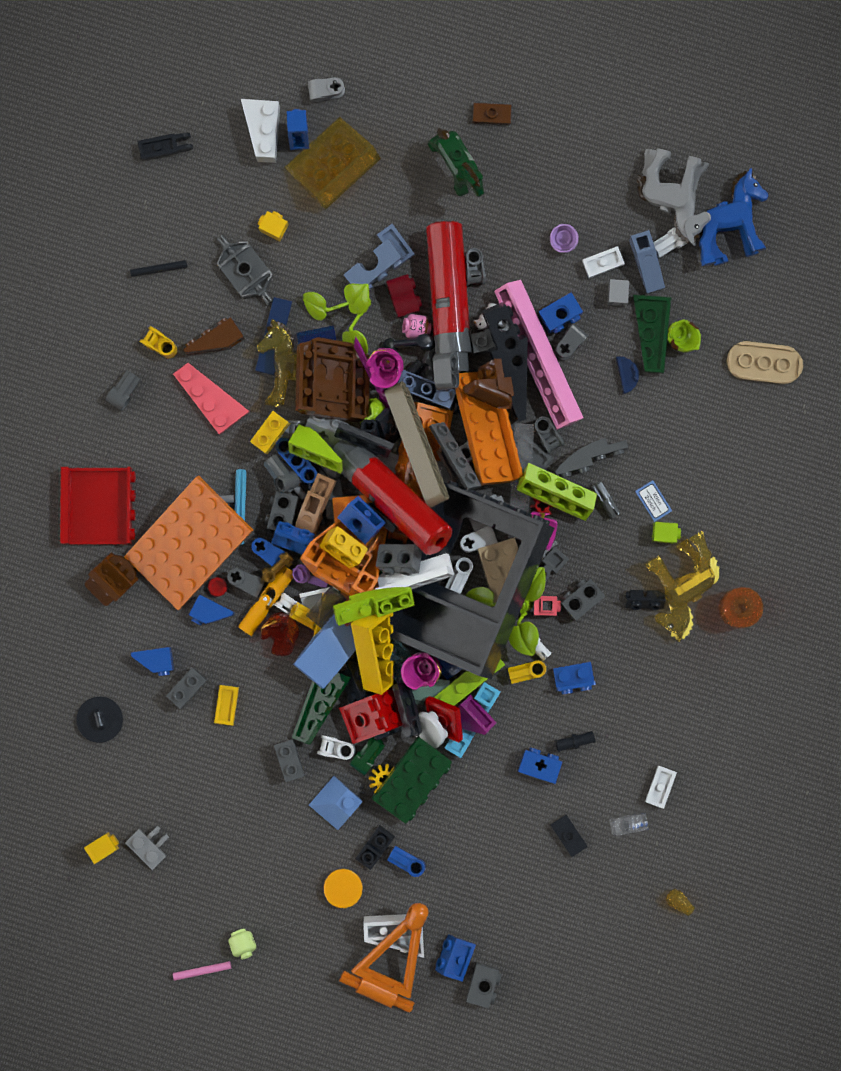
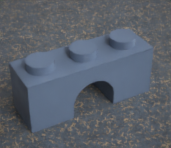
M387 239L373 250L378 257V265L374 270L368 271L362 263H357L343 275L350 284H368L370 291L373 288V283L377 280L380 282L388 276L387 272L392 268L395 270L400 267L405 257L394 242Z

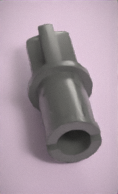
M598 482L592 486L601 502L599 504L603 505L609 518L612 519L619 515L621 512L612 500L613 496L610 497L603 483Z

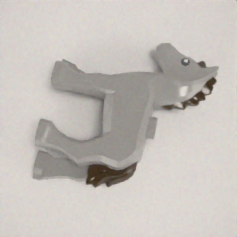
M659 148L657 151L646 149L644 153L643 176L638 175L636 180L639 184L637 186L639 197L654 206L660 207L659 210L670 213L671 210L676 211L674 217L675 233L678 235V238H681V241L687 244L691 242L695 246L696 239L700 238L699 233L711 220V215L708 212L694 215L698 181L702 173L706 171L709 163L701 162L700 158L689 156L681 184L660 183L659 171L664 162L670 159L671 152Z

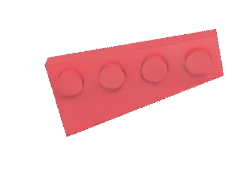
M185 364L173 374L219 435L250 413L249 410L191 364Z

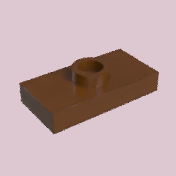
M474 103L473 123L510 125L511 105Z

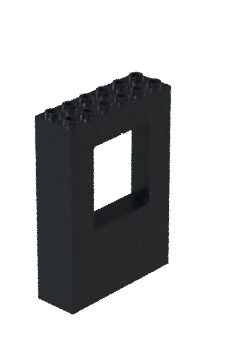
M448 480L444 484L449 499L431 509L452 528V536L447 545L439 552L426 555L422 551L421 561L446 553L450 556L465 518L473 519L492 528L496 525L495 529L521 539L520 547L494 607L439 585V581L412 589L414 606L393 612V616L390 617L393 633L390 634V637L475 675L492 679L555 528L549 525L550 521L542 517L530 514L527 511L515 508L468 487L464 488V486Z

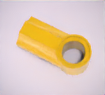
M299 602L293 605L289 617L315 630L314 623L317 620L318 613Z
M536 660L509 667L508 672L511 683L514 684L542 677L546 673L545 663ZM536 663L543 666V672L539 675L532 671V667Z

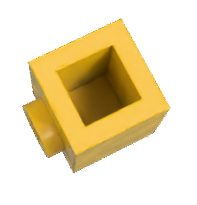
M267 211L265 215H261L258 221L259 231L278 241H281L289 224L288 221L282 219L283 216L275 211L272 213Z

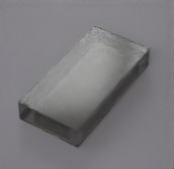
M330 586L306 616L322 629L334 615L333 606L345 602L346 598Z

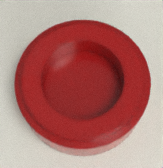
M215 577L210 580L208 590L213 596L220 597L227 592L228 585L224 579Z

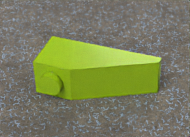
M298 425L288 442L289 453L341 474L343 471L341 458L316 431L310 427Z

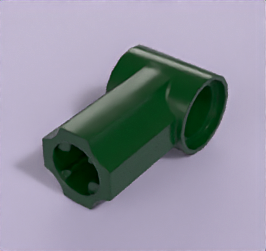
M371 737L349 765L365 776L375 763L374 760L386 745L382 740H375L374 737Z

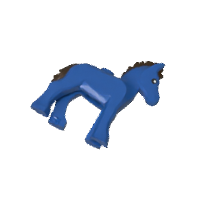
M752 168L748 172L744 171L738 174V177H735V180L732 182L731 197L733 203L722 202L717 204V207L707 211L711 215V220L699 233L702 266L711 264L717 266L728 262L727 255L723 254L716 244L717 232L739 230L746 257L757 255L758 251L766 249L755 233V227L752 222L751 199L760 202L766 201L768 193L756 180L757 176L753 175Z

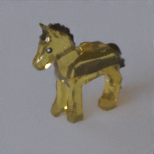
M272 319L270 326L267 327L268 332L257 345V350L260 353L274 350L276 378L273 391L268 395L265 405L278 407L279 405L284 406L288 379L296 380L297 353H293L294 338L291 336L292 333L289 331V328L285 324Z

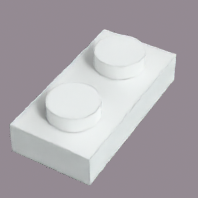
M618 246L582 260L588 278L625 264Z
M657 766L645 802L664 809L677 772Z

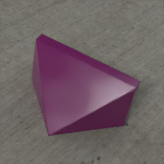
M469 695L459 705L462 729L485 735L496 724L494 719L472 695Z

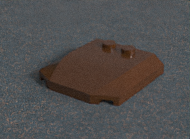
M317 337L297 345L295 411L305 415L351 422H362L364 418L369 417V376L353 343Z

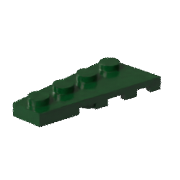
M633 295L644 370L647 373L664 374L671 297Z

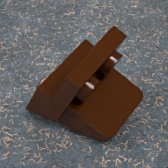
M501 358L493 359L479 367V380H474L463 386V391L466 395L496 408H512V397L514 396L511 377H504Z
M111 552L88 574L90 578L84 585L103 605L108 606L113 600L116 602L139 579L136 577L134 566L125 557L114 555Z

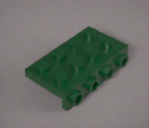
M418 736L371 799L406 824L415 817L418 807L427 801V795L430 791L436 789L442 775L448 773L452 761Z

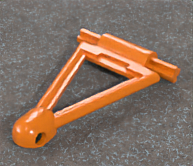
M421 903L411 905L405 919L351 970L353 974L344 971L339 981L355 988L356 993L390 1008L395 1006L410 1013L414 1002L406 998H411L421 931L428 916V908ZM408 929L412 931L404 983L368 968Z

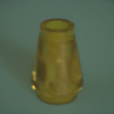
M674 888L666 896L665 900L669 906L687 916L695 909L681 890Z

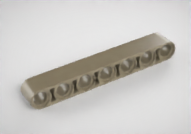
M401 381L386 389L385 396L426 504L432 508L449 499V495L411 393L406 384Z

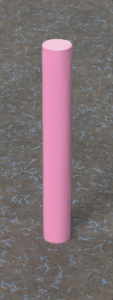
M228 961L173 973V979L176 981L232 969L231 962Z

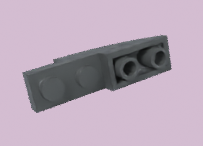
M606 438L592 442L569 456L554 474L566 478L571 476V472L578 471L579 474L590 471L589 467L593 466V458L595 461L606 459L608 454L613 453V456L624 454V450L628 448L627 441L624 440L607 445Z

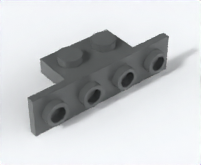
M445 422L431 424L429 428L440 445L436 452L455 483L461 482L464 488H479L481 483Z

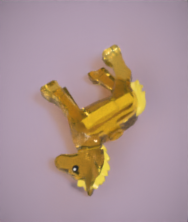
M703 531L689 538L696 545L697 550L688 539L676 545L678 551L685 552L692 559L694 565L693 573L674 580L660 555L644 565L659 577L665 589L667 605L671 611L669 614H656L655 621L669 630L671 637L675 636L677 642L685 639L690 634V630H692L693 615L691 614L688 602L692 600L694 603L703 597L702 593L711 588L719 579L718 561L715 560V557L711 558L712 554L707 547Z

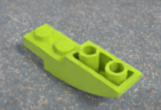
M391 587L349 596V601L333 606L336 623L340 626L373 614L381 617L414 606L411 587Z

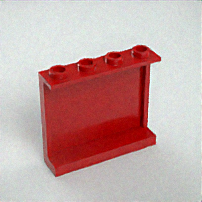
M61 467L60 544L132 545V540H135V529H132V521H135L136 516L135 509H132V502L136 500L135 490H132V483L136 481V473L132 471L131 467Z

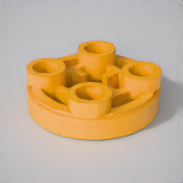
M335 870L325 880V897L335 907H351L358 902L362 895L363 886L361 879L352 870Z

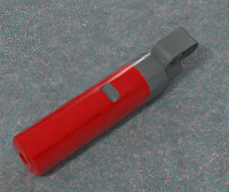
M440 221L431 223L426 227L435 343L433 371L435 387L439 391L459 387V373L469 372L468 354L472 353L462 224L456 221Z
M340 440L332 450L342 460V473L340 474L316 464L330 478H338L343 474L426 555L435 554L447 545L452 536V528L371 451Z

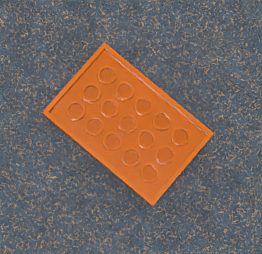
M197 476L124 557L177 610H180L251 534L253 529L200 476Z

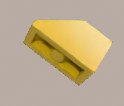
M106 833L84 847L92 862L96 864L118 850L119 847L117 845L119 841L114 834Z

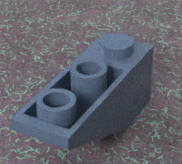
M650 231L632 235L629 242L646 293L664 289L665 285Z
M403 370L399 382L403 381L406 384L411 395L451 411L456 399L454 389L439 391L436 389L433 381Z

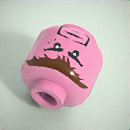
M410 314L403 320L402 332L410 339L417 338L421 334H430L431 323H428L426 316Z

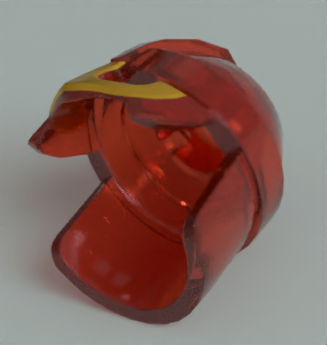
M283 612L275 613L261 627V639L265 640L270 637L274 640L271 649L273 655L287 656L294 649L300 632L296 620L289 617L288 614Z

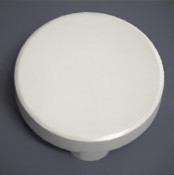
M420 712L418 716L422 731L419 737L432 747H439L445 738L448 737V732L438 721V716L435 712Z

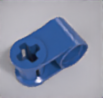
M257 538L252 542L253 552L271 566L280 560L279 555L281 553H285L264 538ZM263 541L265 550L256 551V543Z

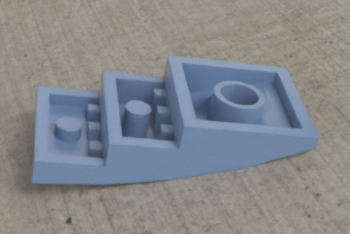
M334 614L326 621L320 631L313 636L293 664L322 689L326 687L356 650L351 628L352 622L338 626Z

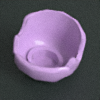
M559 224L553 228L550 234L551 246L557 252L569 253L578 244V233L571 225Z

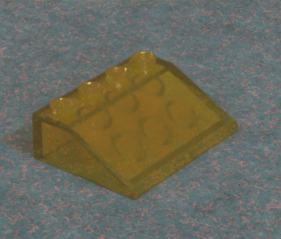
M339 117L309 144V149H304L284 168L326 210L381 158L372 144Z

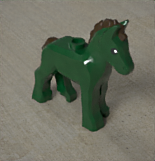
M438 128L437 135L428 141V146L432 152L438 151L454 177V190L457 195L463 196L469 193L466 183L477 197L484 195L483 175L478 170L475 161L456 131L448 132L445 129Z

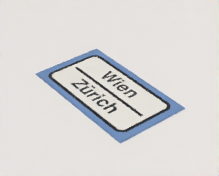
M654 481L635 491L654 522L672 511Z

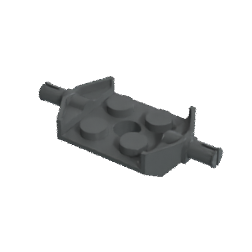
M224 235L218 237L217 240L223 247V252L219 257L217 266L229 279L241 297L244 299L259 296L266 305L272 303L273 300L268 295L267 288L273 274L247 241L231 244ZM242 264H247L250 266V270L248 273L243 274L239 271V267Z

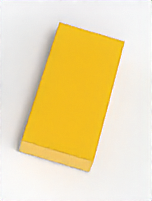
M219 685L214 723L234 726L239 687Z

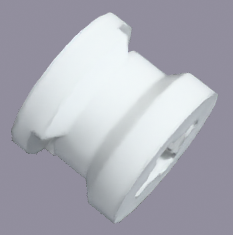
M283 592L281 599L274 605L290 615V610L297 601Z

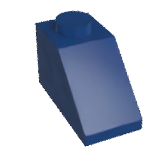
M199 595L189 616L193 617L191 621L202 626L203 623L210 624L232 617L235 612Z
M171 647L131 652V657L152 673H158V676L170 675V671L174 670Z

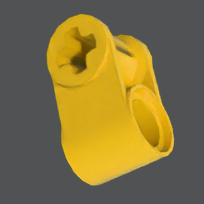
M149 326L148 333L139 342L167 359L173 358L177 354L175 343L157 329ZM165 345H172V350L170 352H163V348Z

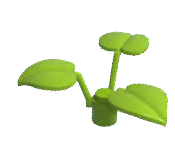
M351 283L346 285L344 295L347 302L330 308L326 307V300L320 294L315 292L303 294L305 307L308 313L316 320L325 319L327 316L326 312L349 305L350 312L357 314V316L350 325L349 331L343 332L342 340L343 342L354 344L356 337L364 353H368V344L364 335L357 330L353 331L359 318L371 306L368 284Z
M538 567L520 610L521 616L517 621V626L513 627L509 637V642L515 650L529 656L535 655L539 633L534 624L527 621L521 623V621L527 615V611L533 608V601L538 600L544 592L546 582L544 567ZM486 587L474 588L465 595L490 607L496 604L493 602V591Z

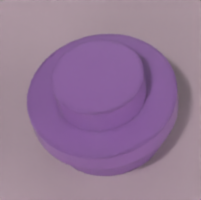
M304 564L297 565L293 569L292 574L296 582L306 583L309 581L310 571Z

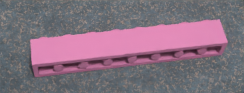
M522 281L509 282L496 289L494 292L499 303L503 302L506 306H510L513 312L511 319L513 324L516 323L520 330L518 336L524 334L528 339L527 365L556 429L572 425L583 419L582 413Z

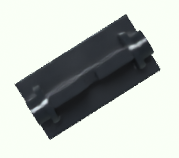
M643 590L626 591L627 601L625 608H631L632 610H640L641 608L650 610L664 609L666 602L665 592H661V590H647V597H644Z

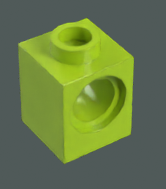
M653 523L652 542L675 544L677 540H680L681 528H678V523Z

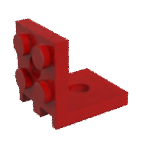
M392 688L385 691L382 695L374 694L339 708L353 744L380 735L403 724ZM360 716L363 718L364 724L361 723Z

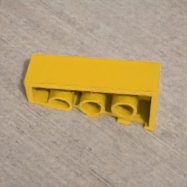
M393 613L381 617L373 614L351 623L363 689L381 695L393 685V661L390 660L393 651V644L390 643V634L393 633L390 617L393 616Z

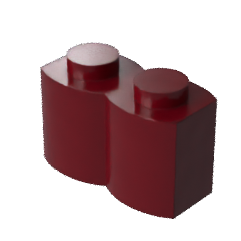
M406 274L386 281L398 319L420 312L419 307H422L419 295L415 296L413 289H416L413 277L409 278V275Z

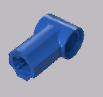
M397 846L394 847L387 861L405 870L413 877L421 876L426 869V864L422 859L416 858ZM418 862L421 864V872L416 873L412 871V863Z

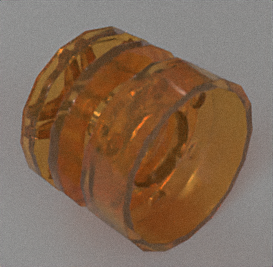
M740 587L732 589L723 595L719 602L718 610L725 624L740 629L757 623L763 614L764 606L757 592L751 588ZM744 603V607L746 608V610L740 612L741 609L738 607V605Z

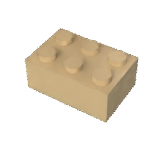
M515 538L477 549L488 588L494 593V603L498 600L518 552Z

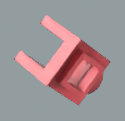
M541 596L538 600L534 601L533 616H557V612L561 611V601H557V596Z

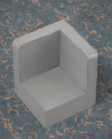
M610 279L607 305L627 306L629 294L628 280Z

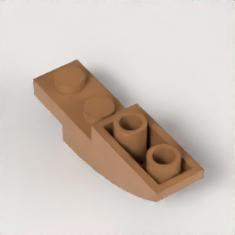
M320 473L317 474L311 490H308L295 527L307 529L316 535L323 519L322 514L337 482L336 480Z

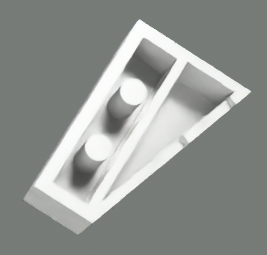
M241 99L257 162L276 163L280 115L279 101Z
M406 914L364 916V942L378 945L405 919ZM423 927L418 956L424 958ZM408 929L390 948L404 953L409 952L412 931Z

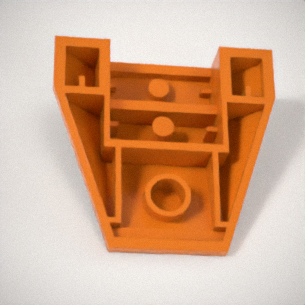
M338 519L309 543L300 560L315 577L346 595L351 596L371 591L378 582L380 572L376 567L379 544H385L388 529L383 526L369 542L364 544ZM338 526L368 548L359 565L349 569L319 547L329 530Z

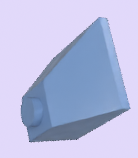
M333 776L309 806L339 830L363 800Z

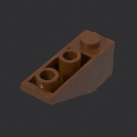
M231 317L229 319L224 318L217 323L218 326L213 330L210 328L205 330L201 334L202 337L198 340L192 339L186 343V348L183 350L187 355L229 350L245 338Z

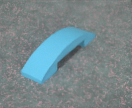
M484 682L474 699L488 713L499 696L500 691ZM462 729L463 740L458 743L449 739L445 749L461 758L476 732Z

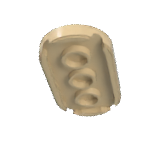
M743 341L730 349L726 359L730 373L742 380L789 384L795 381L803 370V360L794 348L784 345Z

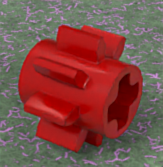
M533 498L535 505H531L530 508H534L535 512L550 513L549 515H551L549 508H553V506L543 502L547 507L544 511H541L540 508H537L541 501Z

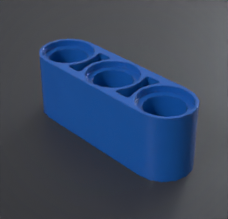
M280 438L275 445L277 452L302 481L308 485H313L318 471L304 458H302V463L299 466H294L293 460L299 456L289 453V450L282 452V444L288 443L289 439ZM313 471L315 474L314 478L309 481L306 480V473Z

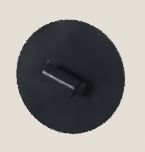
M93 697L85 701L79 708L76 718L77 727L82 736L89 741L96 743L110 741L121 730L123 724L122 711L117 703L107 697Z

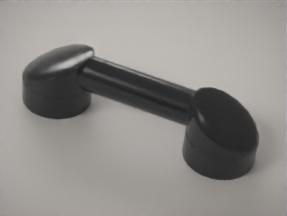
M421 334L417 338L394 341L392 338H388L383 342L382 348H390L397 352L398 348L419 345L423 351L428 352L434 348L435 343L430 335Z

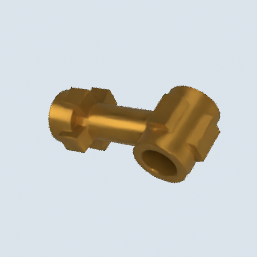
M287 551L279 555L280 560L271 568L265 567L262 569V579L264 582H273L275 574L285 565L288 567L292 565L294 559Z

